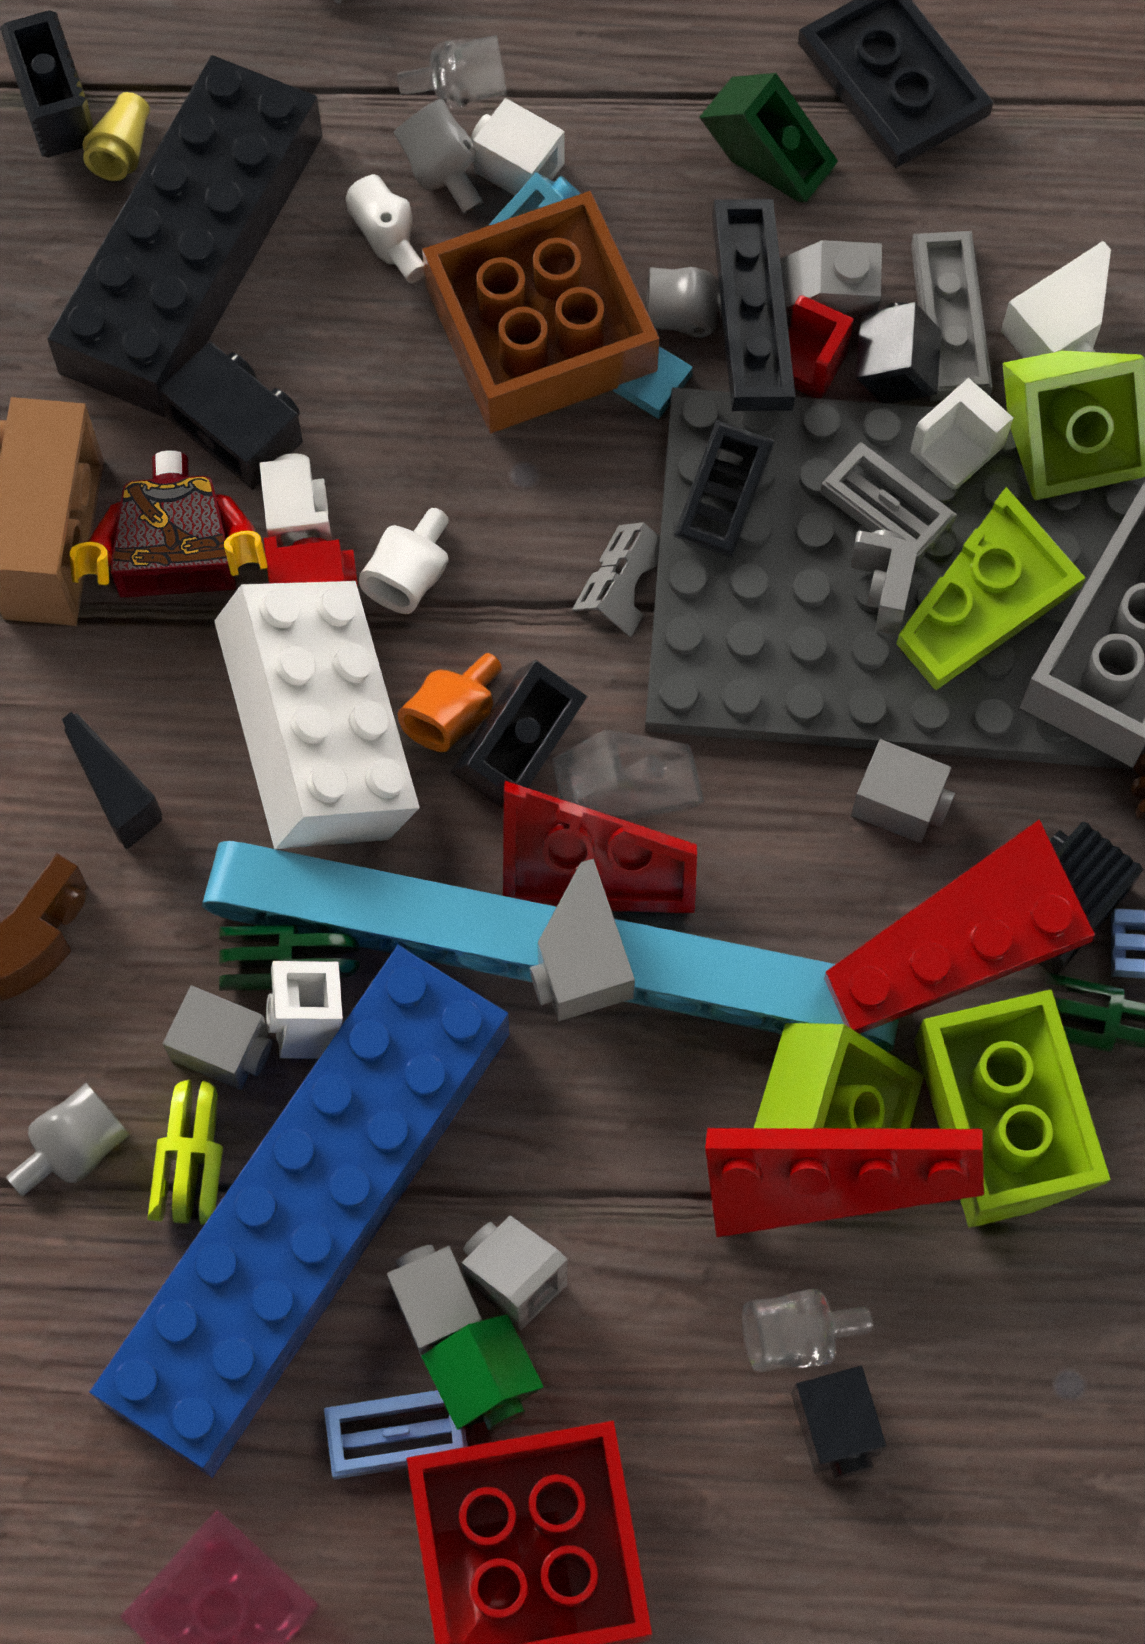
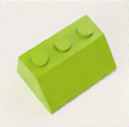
M1051 989L923 1019L914 1043L939 1129H983L984 1196L960 1199L968 1228L1036 1212L1104 1185L1111 1180Z

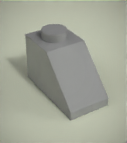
M821 240L780 258L788 328L791 326L793 306L799 295H804L854 318L852 331L860 332L862 313L878 310L881 298L882 243Z
M594 859L580 863L538 941L539 964L529 967L540 1005L552 1002L558 1022L634 998L635 978Z
M511 1215L499 1227H496L492 1222L485 1224L463 1248V1251L468 1255L462 1262L463 1275L502 1315L508 1314L513 1326L519 1332L567 1286L568 1259L558 1249Z

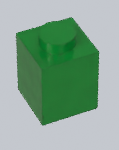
M508 1314L467 1324L421 1356L457 1430L485 1422L488 1431L498 1429L522 1416L525 1410L521 1402L544 1388Z

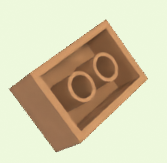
M11 397L7 420H0V613L3 620L77 626L85 575L78 579V583L71 582L70 550L79 543L87 542L92 535L104 464L85 403Z

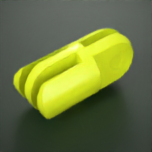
M184 1080L174 1087L167 1137L157 1140L147 1220L163 1221L172 1160L176 1161L172 1195L173 1221L175 1223L190 1222L194 1206L199 1163L204 1164L199 1202L200 1225H205L216 1209L223 1146L214 1142L218 1094L216 1087L210 1082L202 1081L199 1089L193 1138H189L193 1098L191 1080Z

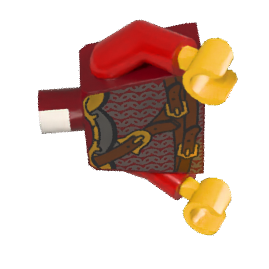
M162 451L152 457V479L127 482L123 486L121 501L110 505L89 540L73 546L70 550L71 582L78 583V579L81 576L96 574L98 584L107 585L109 583L108 568L111 565V574L120 598L237 590L235 575H239L238 568L251 562L258 563L260 569H266L268 566L262 539L256 533L254 525L232 497L224 494H215L212 478L207 476L189 477L188 457L186 454L178 451Z

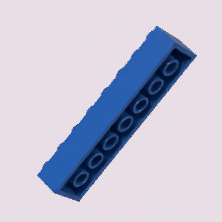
M397 945L89 1393L101 1405L213 1479L510 1035L508 1012Z

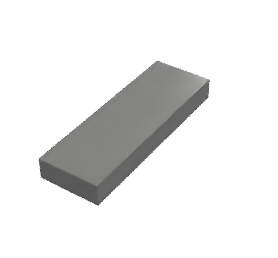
M972 231L913 234L911 251L918 305L942 330L937 395H931L930 401H943L968 378L990 396L992 380Z

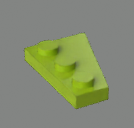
M1005 487L978 529L975 528L967 539L960 554L944 576L938 579L901 630L896 644L936 691L1080 590L1086 577L1011 491Z

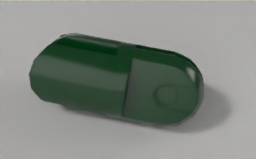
M297 925L219 927V940L232 943L279 942V946L235 947L220 950L219 965L223 967L239 969L271 968L273 961L338 962L340 978L352 977L359 968L360 962L351 959H301V955L344 954L359 951V943L355 937L348 934H299ZM271 973L219 976V991L272 990Z
M1048 972L1045 973L1043 985L1049 989L1105 1001L1103 1007L1054 997L1060 1018L1099 1027L1098 1033L1063 1026L1068 1043L1107 1052L1112 1051L1114 1043L1145 1049V1029L1120 1024L1121 1018L1145 1023V1003L1124 999L1123 988Z

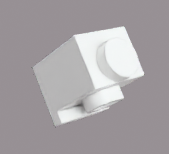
M293 453L282 455L274 461L259 463L268 537L276 536L278 547L291 546L295 541L308 537H318L326 541L332 540L324 478L312 479L309 457Z
M273 961L271 966L273 993L268 994L266 1006L267 1032L276 1033L280 1058L319 1059L340 1029L343 1020L338 962Z

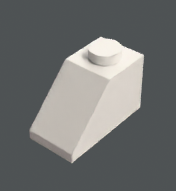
M1104 241L1009 301L1001 333L1023 358L1057 351L1095 352L1093 347L1102 324L1111 249Z

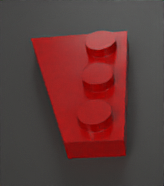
M505 781L502 896L557 907L580 863L594 859L611 911L695 913L697 844Z

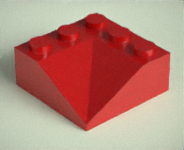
M614 1420L406 1457L435 1644H635L651 1640L652 1629Z

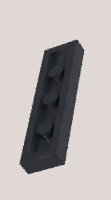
M773 199L714 200L712 222L732 411H792L796 396Z

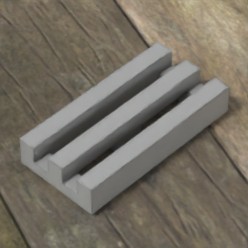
M859 442L821 484L820 494L870 532L889 530L902 535L906 540L918 542L919 547L915 566L924 558L925 552L936 545L940 535L944 531L947 532L954 525L957 516L956 513L862 442ZM857 465L932 521L931 525L927 526L902 507L896 498L885 490L878 489L854 470Z

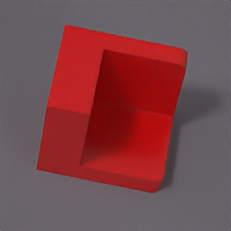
M799 295L793 306L791 326L788 330L794 387L796 390L813 398L822 399L847 355L854 318L804 295Z

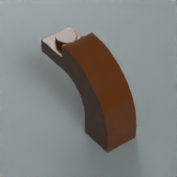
M58 853L55 854L16 909L0 922V1002L17 996L37 985L49 976L71 952L62 932L57 928L61 923L68 925L78 915L86 900V892L84 891L88 886L79 867Z

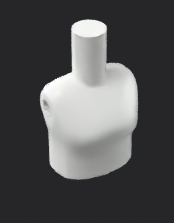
M375 174L356 181L347 192L346 205L348 213L362 230L378 258L387 264H395L409 283L419 281L424 277V265L409 244L413 224L410 203L407 199L391 193L383 180Z
M429 509L414 532L396 525L388 527L381 537L373 557L360 573L359 584L364 593L372 600L392 611L401 614L412 613L426 591L441 577L449 561L447 553L435 544L449 523L447 515L440 509Z

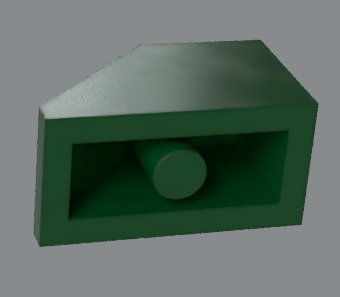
M777 73L731 77L699 117L730 161L797 202H807L838 162L833 152Z

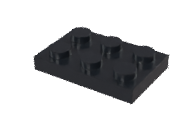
M853 0L799 29V46L895 169L991 114L993 106L991 98L913 0Z

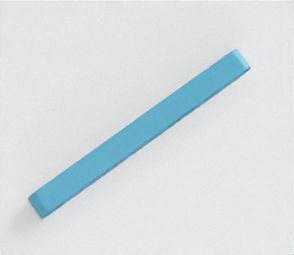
M223 841L218 844L202 907L208 912L233 921L257 926L297 925L299 934H348L355 937L359 947L392 953L396 946L399 945L422 960L532 982L529 967L539 964L538 941L556 909L555 906L235 841ZM614 919L635 978L634 998L624 1002L782 1034L785 1023L844 1024L824 980L825 972L835 965L833 963ZM899 1019L860 1035L885 1051L890 1052L894 1049Z

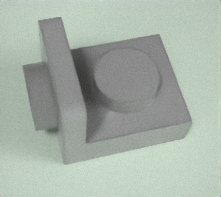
M876 530L871 533L858 531L854 543L851 567L874 573L867 606L879 608L875 631L898 636L901 630L919 543L906 540L902 535L889 530Z

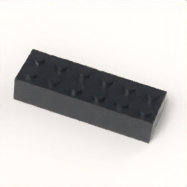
M210 56L47 337L60 375L164 418L166 417L159 388L207 344L323 136L316 95L217 56Z

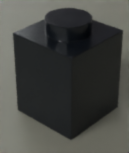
M916 302L892 303L886 306L885 309L862 313L856 378L881 403L890 404L937 395L942 330Z
M862 1365L796 1383L791 1396L814 1473L831 1469L834 1479H841L873 1469L871 1457L880 1455L886 1447V1442Z

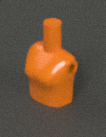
M485 653L462 675L443 669L431 672L417 693L399 709L397 715L402 730L412 740L425 748L436 752H447L461 737L472 734L492 710L493 698L486 686L502 671L500 661L494 655Z

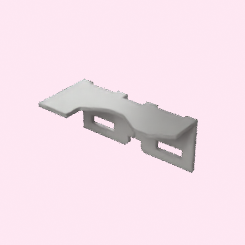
M644 522L618 525L600 558L602 565L599 571L594 572L590 576L572 610H598L627 636L632 637L644 615L634 607L635 585L642 573L657 566L660 536ZM636 532H639V534H638L636 540L634 541V543H633L631 549H630V550H627V548H628L629 544L631 543V541H632V539H633L635 533H636ZM625 559L627 562L620 574L616 573L615 570L619 562ZM608 582H612L603 600H599Z

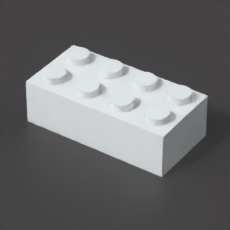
M356 581L241 584L214 622L274 849L389 840L420 807Z

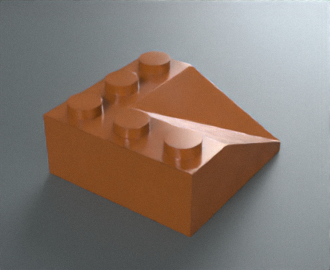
M591 190L422 249L426 289L490 434L617 389L618 385L657 372L659 336Z

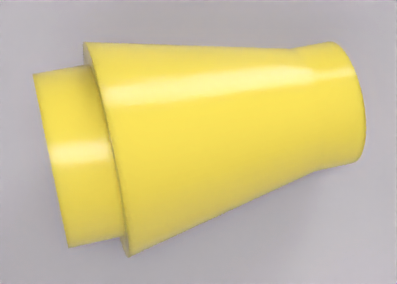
M130 92L121 93L117 97L115 104L84 138V162L89 170L97 176L110 181H119L138 167L145 123L150 113V107L142 97Z

